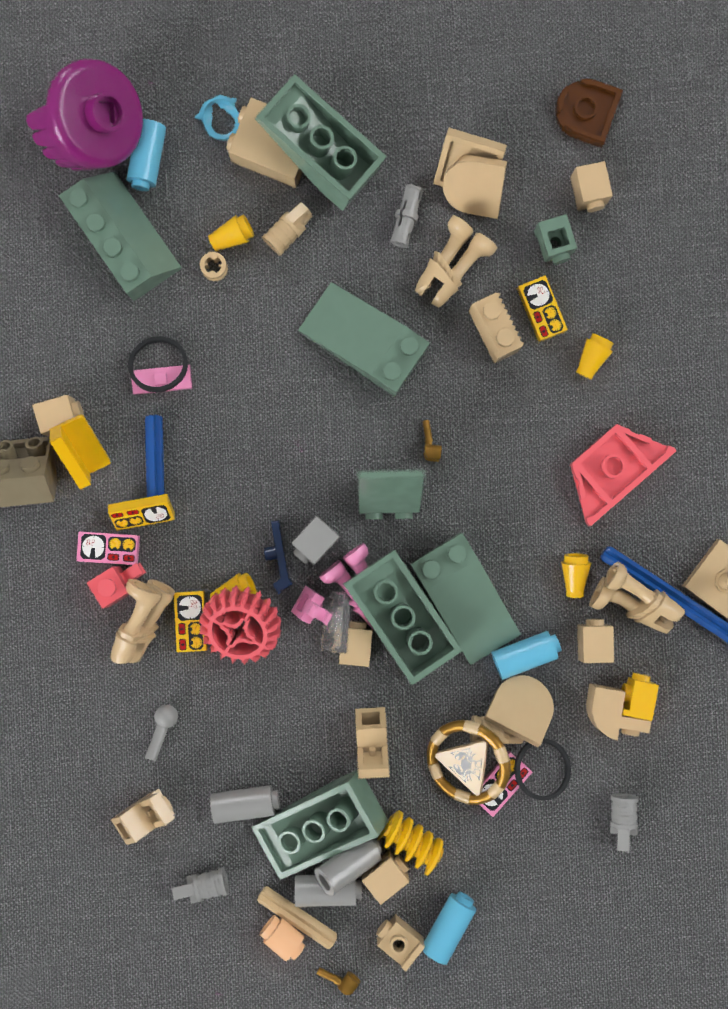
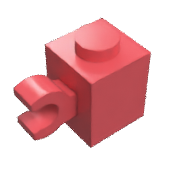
M135 563L124 571L121 566H113L88 581L87 585L103 609L111 607L129 595L126 591L128 579H137L144 575L146 571L141 563Z

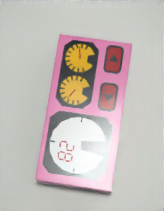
M79 532L76 561L134 565L138 563L140 535Z
M510 751L507 753L510 758L511 770L506 789L496 799L485 804H479L492 817L519 789L514 773L516 756ZM521 761L520 774L524 783L533 772ZM498 763L484 778L482 792L487 791L497 780L499 775Z

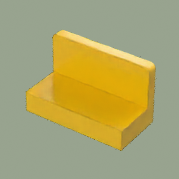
M80 414L50 428V443L80 490L91 485L90 473L111 463L109 456L84 415Z

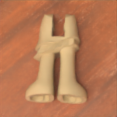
M455 215L448 221L450 238L441 253L434 251L433 259H429L428 265L415 288V292L422 297L430 289L435 279L441 281L444 285L438 290L431 303L437 308L445 304L458 291V287L462 285L461 279L478 258L491 256L497 250V246L492 240L481 233H476L464 254L451 269L449 264L473 234L472 227Z
M620 562L614 563L609 568L606 577L601 578L589 603V606L596 610L604 608L608 602L615 603L627 610V618L634 619L637 623H642L666 634L673 629V621H680L685 614V610L672 600L665 591L660 592L658 589L655 591L648 589L627 572L625 565ZM622 589H625V590L629 591L630 593L636 595V596L639 597L640 599L634 598L633 596L629 595L628 593H626V592L623 591Z
M128 579L126 591L136 600V604L129 621L123 623L119 627V631L116 632L111 650V660L114 663L140 662L148 645L156 637L154 632L159 628L156 623L173 599L175 591L172 587L152 579L148 580L147 584L139 580Z

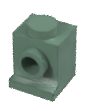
M567 214L538 222L534 234L537 236L544 262L553 261L554 265H559L571 259L570 255L575 252L577 245ZM550 241H557L559 243V247L555 249L552 248Z

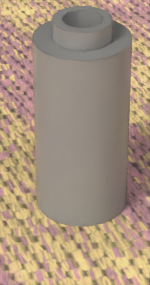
M272 785L211 793L210 806L213 823L220 824L275 816V809H280L278 790L273 791Z
M374 838L333 856L315 869L318 883L328 895H335L381 861L382 848Z
M295 875V907L356 906V899H362V880L355 879L335 895L330 896L322 889L315 875Z

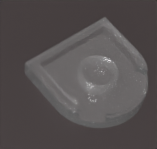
M333 591L329 595V599H333L331 607H325L333 616L327 625L323 623L321 649L322 651L347 653L350 618L349 599L346 592Z

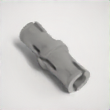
M411 184L405 186L400 209L396 210L395 217L397 220L390 243L397 247L408 248L413 226L419 218L417 212L424 192L419 186Z

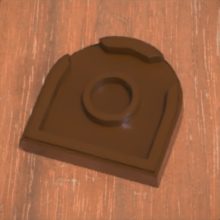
M587 78L566 86L561 91L555 106V117L559 127L572 138L602 148L623 90Z

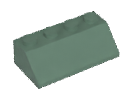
M115 171L83 178L58 195L126 294L133 301L182 269Z

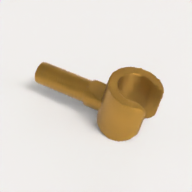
M424 420L422 421L425 436L424 458L427 461L439 462L442 446L432 445L433 438L430 421Z
M321 967L317 971V975L338 985L339 990L345 995L353 994L360 983V979L349 971L343 979Z

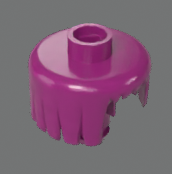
M79 59L63 67L51 81V86L47 91L46 104L26 116L29 128L38 130L32 134L35 143L39 146L47 147L42 149L44 156L55 160V163L60 167L71 168L75 171L109 168L125 161L136 149L143 129L141 102L134 86L118 68L97 59Z

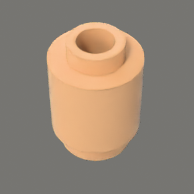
M273 915L259 933L264 939L263 943L285 962L290 958L295 960L305 947V944L302 943L304 935L285 919H279L276 915Z

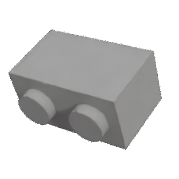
M316 516L292 542L296 547L293 553L305 564H308L310 561L316 564L340 536L322 519Z

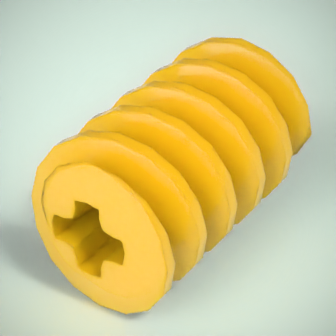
M398 810L390 816L389 822L378 836L377 841L385 836V848L395 843V855L405 850L404 861L406 862L415 857L414 868L416 869L426 864L424 874L428 876L435 869L443 855V840L440 837L433 840V833L431 831H426L423 834V826L421 824L413 827V819L407 817L403 820V812Z

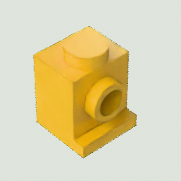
M632 672V677H628L627 684L624 683L621 690L626 692L622 715L649 721L653 720L659 685L650 681L651 676Z

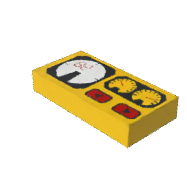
M546 275L517 287L538 342L568 330Z
M168 494L108 505V514L116 531L175 520V513Z
M205 591L175 592L174 594L177 652L208 650V644H204L203 638L205 635L200 634L201 624L199 623L205 605Z

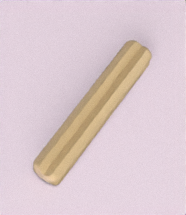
M265 886L257 899L260 904L285 919L326 949H330L337 939L336 932L301 908L295 907V904L270 887Z

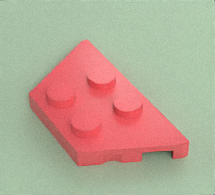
M618 424L614 425L570 463L585 523L588 526H592L677 450L674 447L665 446L651 440L652 438L631 432L630 429Z

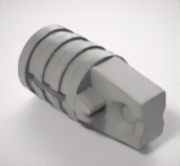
M627 793L611 794L612 820H610V833L618 834L617 851L629 852L630 835H638L637 803L639 802V797Z
M224 867L204 872L200 875L197 873L186 876L187 884L172 888L173 900L190 897L191 904L202 902L204 899L219 897L220 895H229V883Z

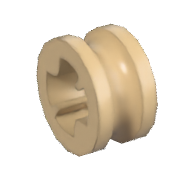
M209 252L200 261V269L208 280L220 281L227 275L228 265L220 253ZM210 261L214 263L220 261L222 263L218 265L220 271L217 273L213 270L207 272L206 269H210L208 263Z

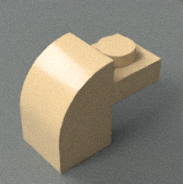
M589 683L586 710L591 723L599 731L614 740H618L620 728L621 733L630 736H639L640 732L650 734L652 721L622 715L625 691L615 687Z
M385 707L355 709L359 779L389 777Z
M156 789L113 817L111 821L126 845L136 843L155 828L167 825L175 819V813L170 801L161 793L160 789Z

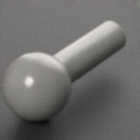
M171 705L160 706L154 714L157 726L145 755L146 759L156 762L168 728L173 727L178 721V712Z

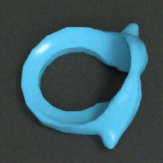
M218 95L204 102L195 118L202 121L210 137L225 141L229 139L231 133L236 134L239 127V112L235 106L237 98ZM214 103L218 104L221 109H225L235 120V126L228 134H218L212 128V105Z

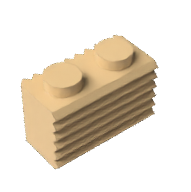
M494 293L473 303L469 309V313L494 363L518 353L524 342L520 341L521 337L517 336L516 326L512 325L511 315H508V310L504 309L505 304H502L503 299L499 298V293Z

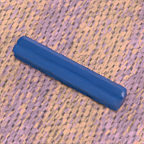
M149 415L145 417L147 497L164 494L163 418L160 415Z

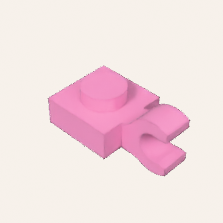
M307 586L304 587L291 610L300 620L311 624L313 618H316L327 625L333 616L331 612L322 608L325 598Z

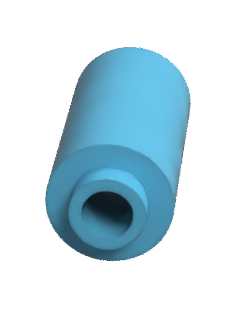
M143 119L140 141L130 156L126 180L132 183L131 187L136 190L149 191V188L156 187L166 133V126L157 121Z
M545 631L492 651L491 655L500 678L504 680L558 659V652L562 651L556 635L550 636L549 632Z
M459 891L457 895L453 893L449 895L424 941L425 948L423 952L440 964H448L477 911L473 906L474 900L467 894Z

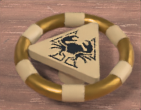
M469 720L452 721L439 727L429 741L427 748L428 769L437 786L449 797L468 805H479L496 799L506 789L511 770L510 758L502 741L484 725ZM464 731L484 739L438 751L442 742L449 734ZM490 744L499 764V775L489 789L482 792L488 746ZM439 762L473 793L457 789L450 784L444 777Z

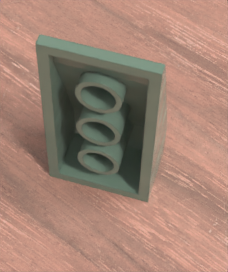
M295 74L255 118L318 190L342 211L376 174L387 157Z
M332 282L298 329L307 338L394 397L428 350L430 342L405 325Z
M424 470L358 472L359 514H365V520L383 519V514L395 513V519H413V513L420 512Z
M458 533L409 563L470 665L521 635L463 533Z
M395 549L344 583V586L411 685L462 652V649Z
M357 769L275 813V816H268L259 821L251 828L278 878L281 880L378 837L389 820L365 778L359 779Z

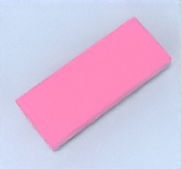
M183 365L134 370V374L143 384L160 387L174 381L179 376ZM188 365L187 373L183 380L176 387L168 391L192 389L190 365ZM132 380L134 395L156 393L141 389Z

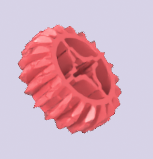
M237 585L232 588L231 592L224 588L220 594L215 593L212 595L210 601L206 602L203 607L199 623L201 624L200 634L205 635L203 638L204 644H212L210 647L211 653L219 651L220 658L230 657L232 664L237 659H241L245 665L249 658L255 663L260 659V656L266 658L270 650L276 647L277 639L281 634V617L277 616V607H270V598L261 599V591H258L255 595L250 593L249 586L245 588L244 592H241Z

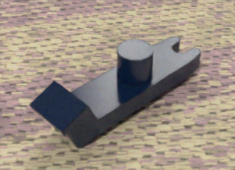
M277 520L271 521L275 546L264 548L266 561L278 560L281 579L273 583V586L278 594H280L282 590L291 586L293 582L288 573L280 521Z

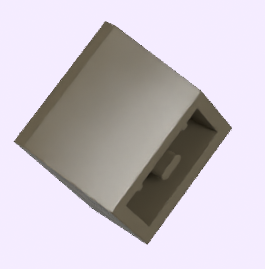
M50 436L0 441V507L54 502L58 481L55 449L50 443Z

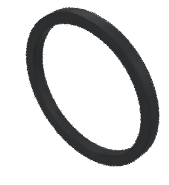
M163 336L151 337L139 343L131 352L128 360V370L132 380L138 387L149 392H165L176 387L183 380L188 369V358L183 347L177 341ZM156 342L169 343L175 346L183 357V367L179 376L171 383L160 387L143 384L136 378L133 370L134 360L139 351L145 346Z
M543 739L542 743L555 747L561 753L565 763L564 780L555 792L539 796L529 791L522 781L520 774L521 761L526 751L534 745L530 743L525 744L519 751L514 765L515 778L520 789L527 796L542 801L558 797L566 789L571 777V763L568 754L561 745L549 739Z

